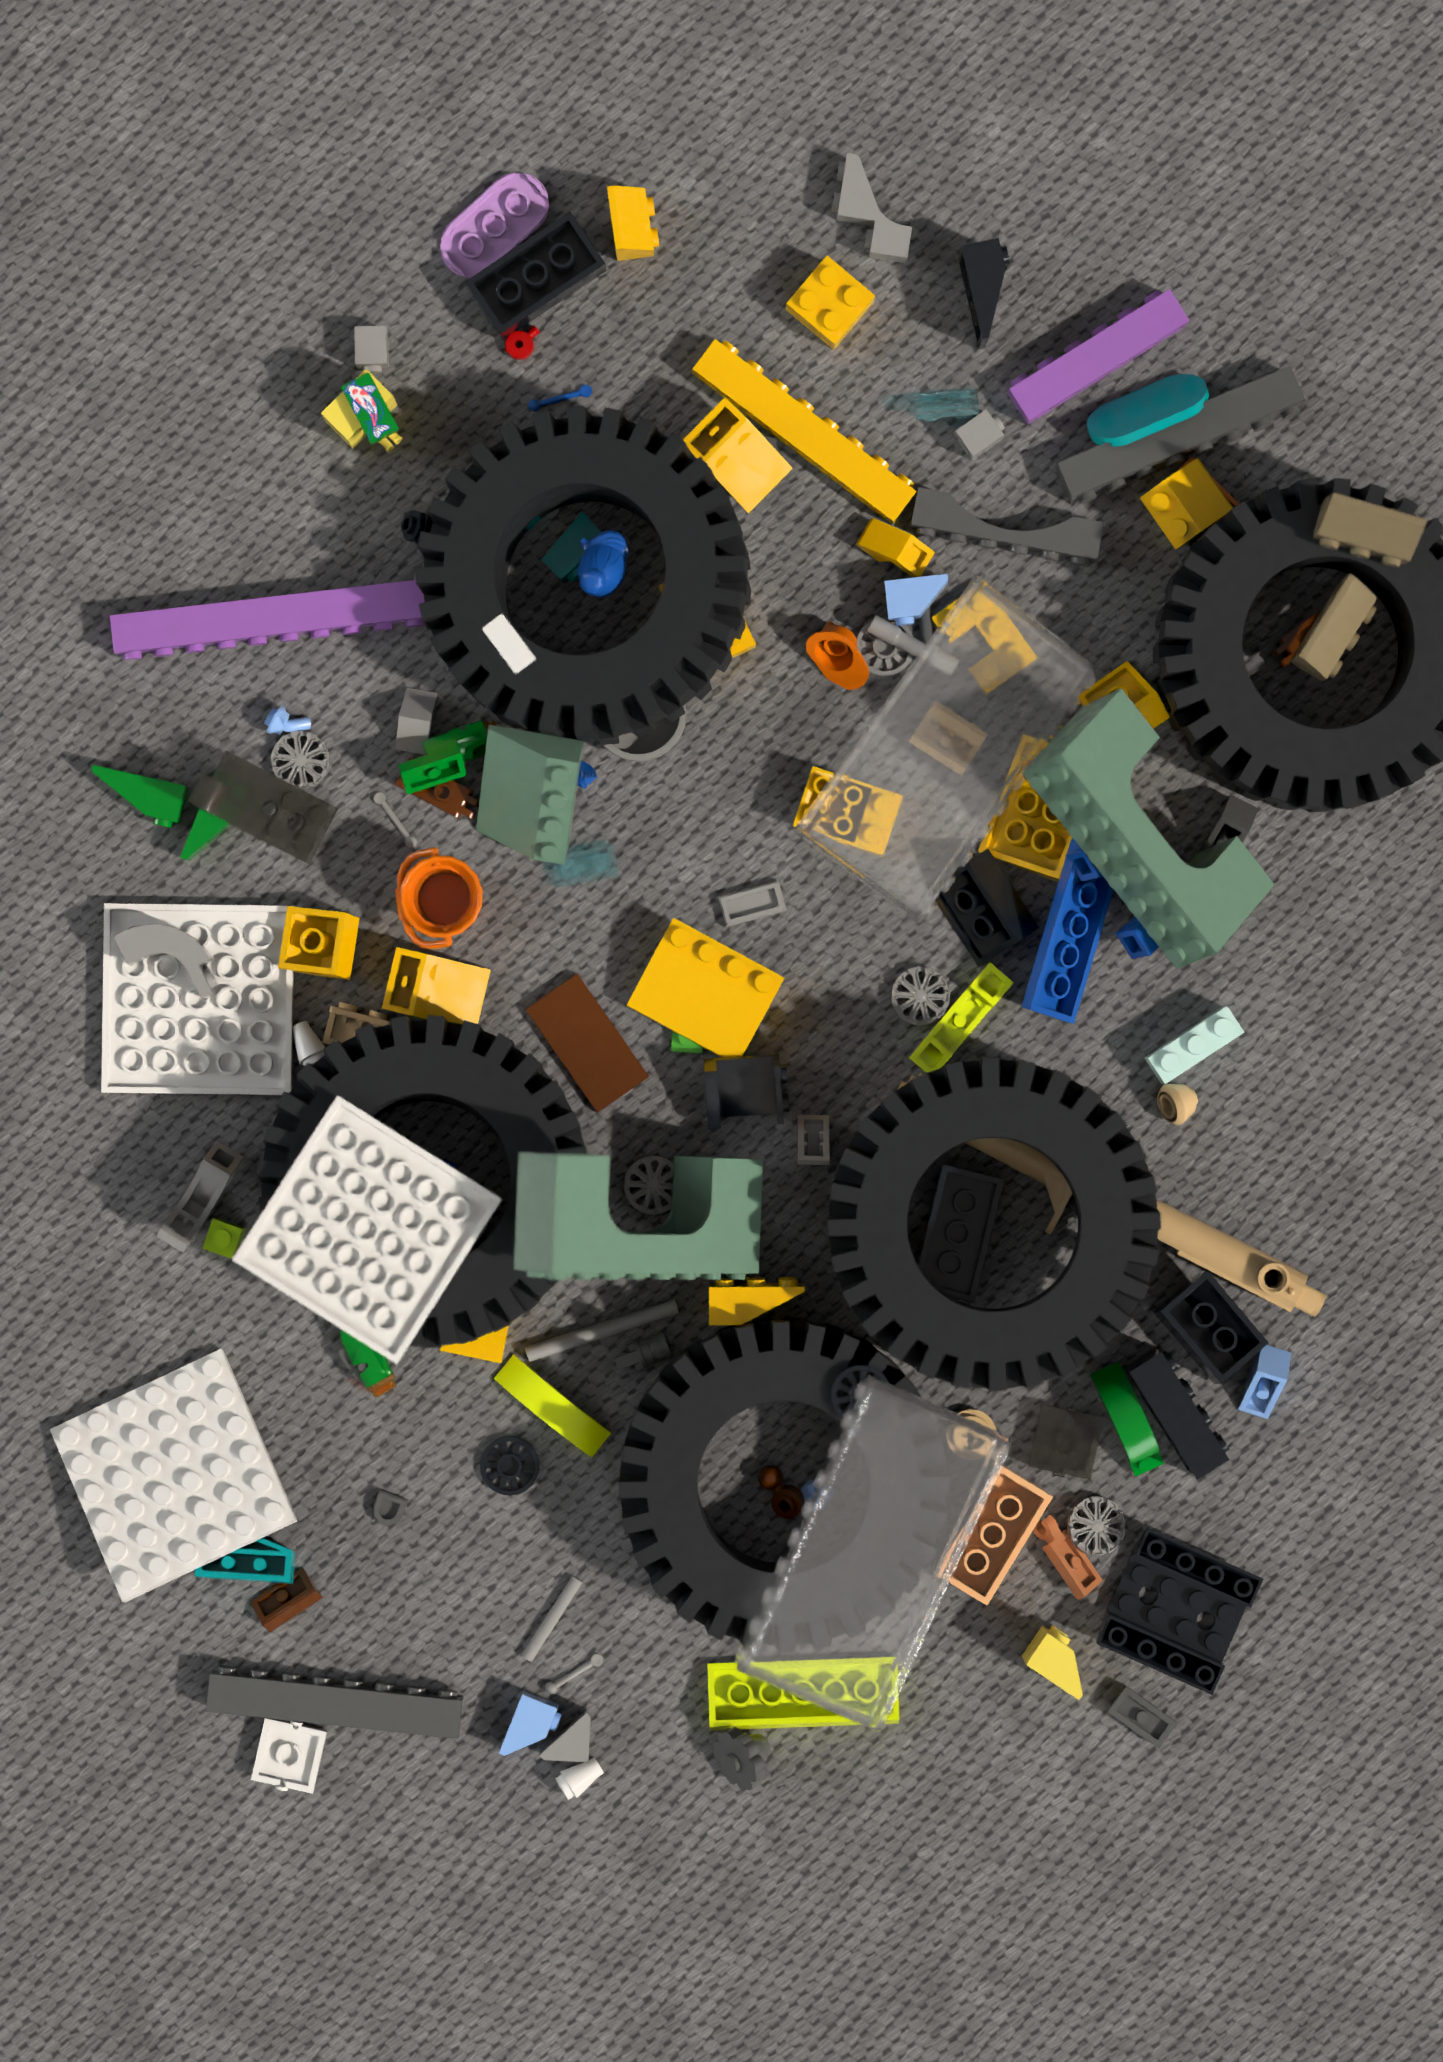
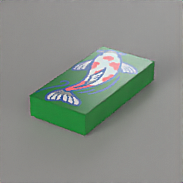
M369 372L341 387L371 445L399 431Z

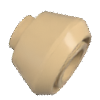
M1165 1084L1161 1087L1157 1095V1105L1161 1115L1169 1123L1181 1125L1196 1110L1198 1098L1193 1089L1184 1084Z

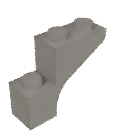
M847 153L846 162L839 161L837 180L843 182L841 193H834L832 211L838 212L837 221L874 227L873 230L867 229L864 248L870 249L869 258L906 263L912 227L897 224L881 213L859 156Z

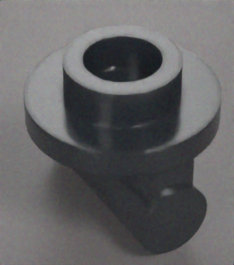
M414 510L404 517L401 523V531L406 541L414 542L418 545L420 532H431L433 521L428 513Z

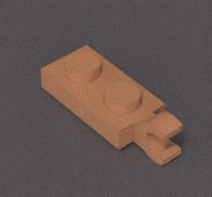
M1049 1515L1043 1521L1041 1519L1038 1521L1033 1532L1037 1537L1047 1542L1042 1547L1076 1599L1079 1600L1085 1597L1103 1581L1086 1554L1079 1551L1072 1544L1067 1529L1063 1531L1059 1529L1053 1516Z

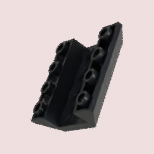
M1147 1527L1133 1548L1107 1606L1096 1644L1213 1695L1225 1668L1222 1662L1246 1607H1252L1264 1579ZM1145 1586H1152L1156 1589L1157 1596L1152 1603H1143L1139 1598V1592ZM1205 1611L1212 1613L1214 1616V1623L1208 1629H1202L1197 1625L1198 1615Z

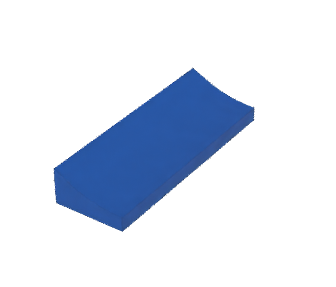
M1071 838L1068 852L1079 847L1073 838ZM1067 857L1062 868L1022 1008L1052 1019L1074 1024L1114 889L1103 875L1099 878L1081 881L1076 873L1074 863L1069 862Z

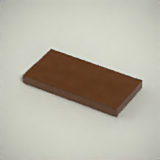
M578 974L526 1009L597 1113L649 1077Z

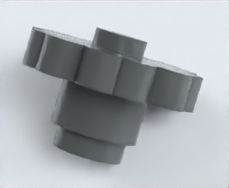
M737 1727L726 1728L717 1734L718 1740L713 1742L715 1759L721 1763V1773L730 1784L734 1785L737 1783L742 1791L752 1790L760 1785L761 1778L766 1775L765 1762L771 1754V1747L767 1739L761 1734H741Z

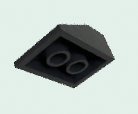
M999 238L961 246L958 256L979 349L985 348L989 339L1004 274L1007 270V265L1010 264L1006 245H1000Z

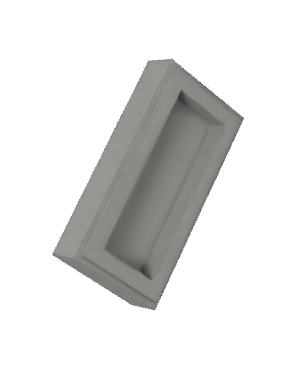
M779 880L718 897L726 927L787 911Z

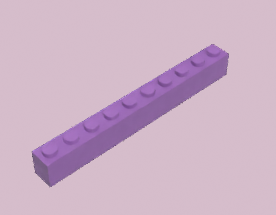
M416 580L110 615L113 649L117 656L123 655V660L142 659V653L154 652V657L173 655V649L185 648L186 653H198L205 651L204 646L216 644L218 650L236 648L235 642L248 641V646L265 645L268 638L279 637L280 642L297 641L298 635L311 634V639L330 637L329 631L342 630V635L359 634L362 627L373 626L374 631L391 630L392 624L404 623L405 628L424 626L419 604L424 603V594L417 586Z

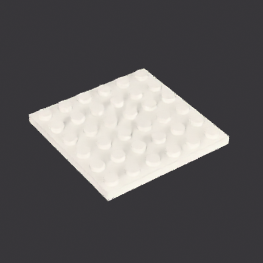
M104 903L101 1093L282 1095L284 1091L289 1093L292 1090L294 971L278 968L287 906ZM147 924L166 925L185 931L196 938L213 958L212 961L202 966L204 970L209 968L218 984L213 987L216 994L207 999H201L185 966L178 959L168 954L153 955L132 966L127 965L113 936L130 928Z
M337 1095L232 1260L398 1364L502 1199Z
M222 1349L50 1429L121 1601L124 1603L297 1522L232 1368Z

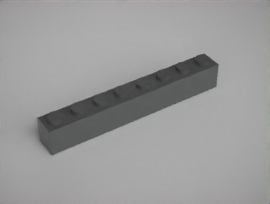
M1288 366L1211 398L1203 403L1204 408L1193 417L1135 442L1118 447H1111L1110 443H1103L1104 446H1096L1057 463L1056 471L1070 504L1078 501L1080 505L1097 498L1096 494L1106 489L1109 492H1114L1123 488L1126 485L1125 482L1135 477L1138 480L1148 478L1155 473L1154 469L1166 465L1167 468L1177 466L1184 461L1183 457L1193 453L1196 456L1203 455L1213 449L1212 445L1224 441L1225 444L1232 443L1242 437L1241 433L1252 428L1254 432L1269 427L1271 421L1281 416L1283 420L1292 418L1301 412L1300 408L1303 407L1305 398L1291 366Z
M220 1665L218 1670H213L210 1673L206 1712L458 1739L460 1735L464 1697L457 1696L456 1690L439 1689L438 1694L426 1693L425 1687L414 1685L407 1686V1690L394 1689V1684L387 1682H376L375 1687L363 1686V1681L358 1679H344V1684L333 1683L331 1682V1677L321 1675L313 1676V1680L300 1679V1674L293 1672H282L281 1677L269 1676V1671L264 1669H250V1674L237 1672V1667Z

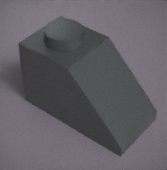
M1230 794L1200 851L1236 836L1243 842L1252 827L1258 808Z

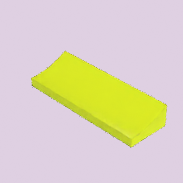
M896 1656L707 1663L710 1731L725 1730L732 1727H737L740 1730L899 1723Z

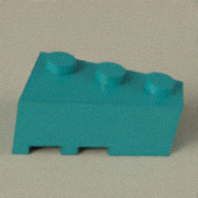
M261 1538L204 1566L196 1568L195 1577L293 1584L296 1552Z

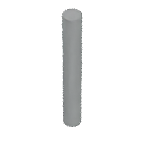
M572 1575L523 1651L522 1656L530 1662L533 1661L583 1581Z

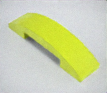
M989 963L910 1055L909 1059L925 1073L942 1068L1014 982L992 963Z
M514 1354L494 1378L524 1406L590 1457L594 1456L611 1434L608 1429L588 1413L586 1414Z

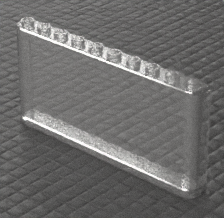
M978 575L975 576L793 831L913 921L919 920L922 916L927 919L938 904L934 901L941 891L943 893L947 892L956 878L952 875L958 866L963 868L971 859L974 853L970 850L977 840L979 842L983 841L992 827L988 824L994 815L999 817L1007 808L1009 801L1006 798L1011 791H1018L1026 781L1022 772L1040 754L1047 740L1050 739L1052 741L1062 730L1061 720L1066 713L1070 716L1079 706L1081 700L1078 699V696L1083 689L1089 690L1099 677L1095 673L1098 666Z
M868 1375L866 1382L861 1380L856 1388L853 1398L857 1399L853 1411L847 1410L842 1419L840 1428L844 1429L839 1441L834 1439L829 1448L827 1457L831 1458L826 1470L820 1469L815 1479L814 1487L817 1488L813 1499L807 1498L800 1515L804 1517L799 1529L795 1527L787 1543L788 1546H791L786 1558L781 1557L774 1571V1575L778 1576L773 1588L770 1586L766 1588L761 1600V1604L765 1606L760 1617L756 1615L753 1617L748 1629L751 1637L747 1646H740L734 1662L738 1664L737 1670L880 1732L888 1719L1011 1445V1438Z

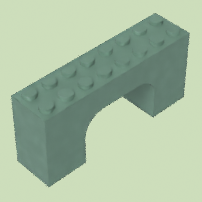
M1120 688L1083 706L1028 765L1022 774L1048 805L1050 811L1063 824L1070 836L1082 848L1089 860L1101 872L1109 885L1120 896L1129 911L1139 920L1148 935L1154 939L1168 960L1178 969L1217 954L1275 884L1237 836L1196 853L1188 864L1183 862L1139 807L1131 789V775L1135 765L1160 737L1123 689Z
M519 1152L514 1270L527 1271V1277L565 1280L566 1278L618 1280V1278L624 1277L625 1279L644 1280V1278L650 1277L651 1279L670 1280V1278L676 1277V1279L695 1280L700 1278L702 1274V1279L720 1280L725 1278L727 1274V1279L745 1280L746 1274H759L763 1159L674 1156L673 1200L671 1211L666 1221L652 1231H621L613 1223L608 1209L610 1156Z

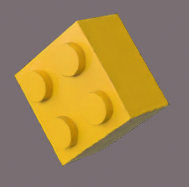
M827 255L786 303V310L834 350L874 303L875 295Z

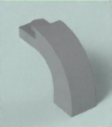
M147 924L130 928L113 936L127 965L132 966L153 955L168 954L178 959L185 966L201 999H207L216 994L213 988L218 985L209 968L204 970L202 966L212 961L213 958L196 938L185 931L166 925Z
M216 1141L203 1158L191 1184L160 1228L156 1237L184 1253L210 1218L233 1179L243 1156Z

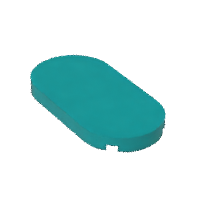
M1177 374L1105 403L1093 411L1088 418L1087 428L1090 438L1094 443L1104 446L1103 442L1110 443L1111 447L1124 446L1191 418L1204 408L1203 403L1208 401L1207 385L1199 376Z

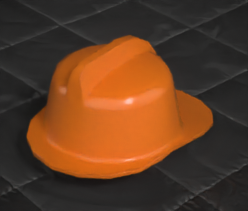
M830 621L825 624L820 632H815L809 636L806 642V652L828 680L847 690L859 689L866 683L869 677V668L865 659L858 651L857 638L851 630L841 625H835Z

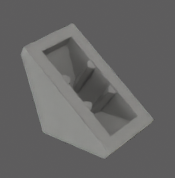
M412 688L406 689L398 718L396 750L425 755L422 741L430 739L438 693Z
M798 1115L797 1164L829 1165V1115Z
M586 1709L540 1751L539 1756L543 1760L589 1762L591 1712Z

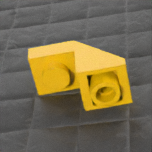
M875 518L870 519L856 543L858 547L878 562L891 561L912 578L921 577L935 553L912 534Z

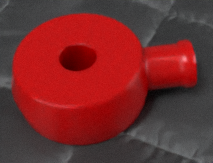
M532 325L527 332L519 330L511 333L505 340L506 353L515 360L528 358L534 350L533 338L540 333L538 328ZM518 342L523 343L521 348L516 347Z

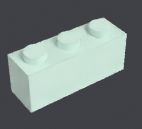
M1223 1006L1144 1059L1159 1082L1167 1084L1243 1034L1244 1031L1228 1006Z

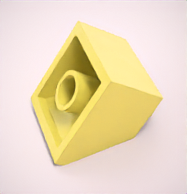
M1042 1625L1022 1655L1025 1664L1080 1700L1083 1694L1075 1653L1069 1644L1071 1639L1067 1637L1068 1635L1054 1625L1050 1629Z

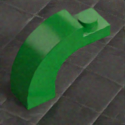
M1119 1361L1090 1374L1097 1394L1115 1428L1135 1477L1163 1465L1156 1439Z

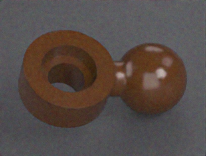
M767 1465L760 1470L758 1475L760 1485L764 1489L774 1492L771 1500L774 1512L784 1519L796 1517L805 1505L802 1491L793 1485H783V1473L777 1466ZM782 1500L788 1501L791 1508L785 1507Z

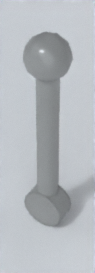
M381 792L376 793L373 797L374 802L382 806L405 838L406 846L409 848L415 847L417 839L414 836H410L386 803V796Z
M594 1654L590 1661L556 1682H548L545 1685V1691L548 1694H554L558 1687L592 1666H601L603 1657L600 1654Z

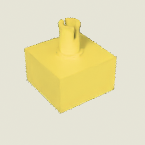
M365 369L357 378L368 373L369 371ZM370 373L391 412L397 406L393 395ZM344 392L337 396L321 412L326 423L352 449L366 437ZM396 432L388 436L396 445L402 440V437ZM387 438L378 441L387 452L395 448Z

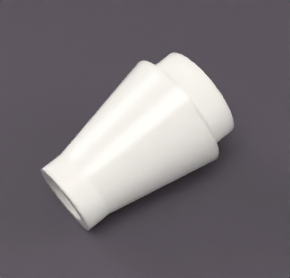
M308 1021L292 1026L299 1064L304 1066L307 1063L315 1064L324 1056L325 1046L311 1029Z
M593 1757L589 1762H583L560 1771L561 1775L556 1777L555 1780L565 1797L569 1800L574 1796L578 1798L604 1772Z

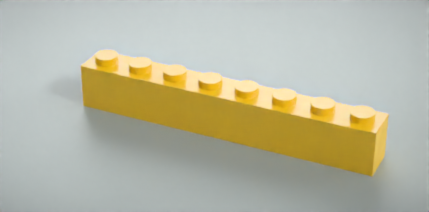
M715 339L693 367L692 374L721 396L726 397L734 406L893 525L915 496L917 491L912 488L915 484L901 473L898 476L894 475L887 469L890 465L880 456L874 454L871 457L862 450L864 445L851 435L846 438L837 431L839 426L826 416L821 419L812 412L814 407L801 397L795 400L787 393L789 388L776 378L770 381L762 375L764 370L751 359L745 362L737 356L739 351L726 340L720 343Z

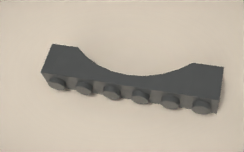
M918 487L910 528L916 529V534L924 537H934L935 533L947 535L946 540L951 542L965 543L966 539L978 541L977 546L987 549H996L997 545L1008 546V552L1027 555L1029 550L1040 552L1039 557L1042 559L1058 561V557L1061 556L1071 558L1070 563L1073 565L1088 567L1089 562L1095 563L1098 559L1104 522L1073 516L1060 524L1044 529L1029 531L1008 530L990 525L974 517L960 506L950 493Z

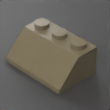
M1332 493L1322 502L1312 538L1320 540L1319 545L1325 548L1338 550L1339 546L1351 549L1350 554L1365 559H1369L1370 555L1382 558V564L1399 568L1400 564L1405 565L1411 561L1427 520Z
M1351 574L1340 580L1294 653L1290 663L1321 682L1326 680L1328 676L1334 678L1343 664L1339 659L1344 650L1346 649L1350 652L1360 637L1356 633L1362 622L1367 625L1376 612L1377 608L1372 605L1377 597Z

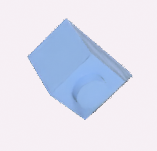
M948 574L884 581L889 622L895 621L896 626L914 624V619L921 618L948 584Z
M1266 1345L1256 1354L1238 1410L1265 1419L1269 1418L1288 1380L1291 1352Z
M523 1690L499 1754L508 1755L545 1739L549 1730L555 1732L562 1715L556 1712L559 1704Z

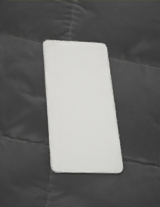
M500 614L483 627L484 633L514 673L520 672L535 660V656L503 614Z

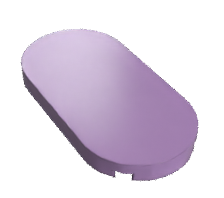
M509 173L497 179L444 229L440 247L442 259L446 266L458 276L471 278L525 242L543 225L547 218L549 201L543 184L534 176L525 173Z

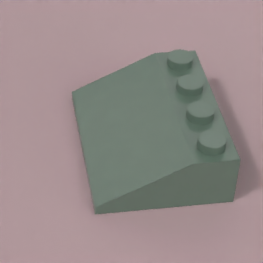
M489 725L476 831L533 860L565 865L571 837L584 741Z

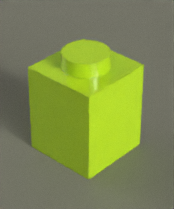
M218 1217L213 1218L202 1249L233 1259L240 1248L246 1227Z

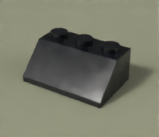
M989 849L981 852L927 887L978 967L1039 928Z
M1208 1270L1176 1291L1153 1311L1213 1384H1223L1269 1343Z

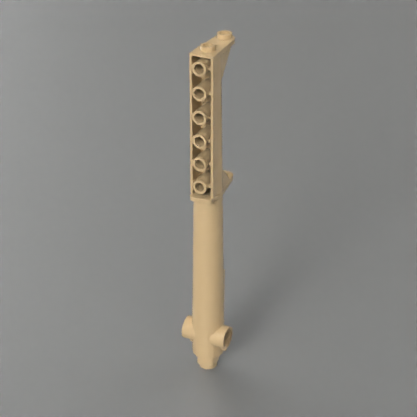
M912 1075L909 1082L916 1077ZM902 1081L898 1089H900L907 1083ZM982 1138L965 1142L1046 1186L1054 1213L1045 1232L1051 1235L1072 1195V1191L1059 1169L1043 1154L1017 1141L1002 1138ZM1156 1199L1157 1208L1161 1212V1230L1158 1231V1239L1176 1248V1254L1289 1312L1295 1307L1313 1317L1318 1315L1327 1295L1306 1285L1308 1274ZM1276 1269L1278 1272L1277 1281L1272 1285H1266L1264 1282L1266 1272Z

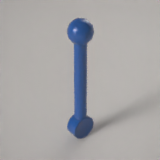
M583 385L580 390L541 401L532 399L528 407L531 411L536 412L542 406L579 396L587 398L592 394V388L589 385Z

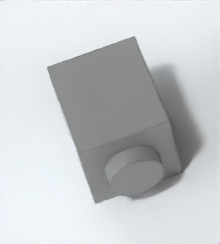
M354 326L355 365L357 369H363V371L367 369L371 374H381L382 368H389L387 327Z
M986 409L958 428L954 433V437L972 461L1003 439L1004 434L1002 430L1005 427L995 413L990 415Z

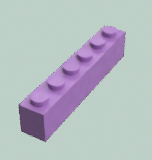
M1160 289L1156 290L1143 299L1146 304L1136 310L1133 306L1127 308L1117 315L1119 321L1111 326L1103 323L1090 332L1092 337L1083 343H1081L1080 339L1074 341L1063 349L1066 354L1056 360L1051 356L1037 365L1039 370L1034 374L1028 376L1025 372L1010 382L1012 387L1009 388L1007 394L1027 425L1186 327L1190 320L1172 291L1168 289L1161 293Z

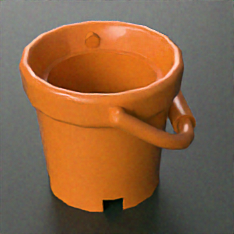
M436 847L418 850L405 858L397 874L395 896L399 921H402L405 933L414 944L424 949L449 947L452 945L453 936L463 933L475 922L482 907L483 893L477 874L467 863L453 856L439 855ZM428 857V858H425V859L420 860L419 862H417V863L407 872L408 867L412 864L413 861H415V860H417V859H419V858ZM412 926L415 930L429 937L444 939L437 941H425L416 935V933L412 929Z

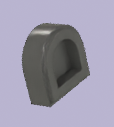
M379 1489L372 1507L374 1518L382 1525L390 1526L396 1524L402 1518L409 1499Z

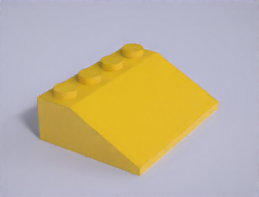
M1022 734L978 852L981 853L989 849L995 859L1059 882L1066 858L1065 855L1068 852L1072 837L1022 774L1049 743Z
M673 918L626 1006L720 1057L743 1056L779 990L784 977Z

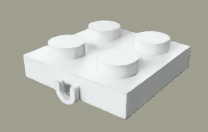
M265 1718L251 1780L276 1785L275 1789L281 1791H288L289 1788L313 1794L327 1730L303 1725V1722Z

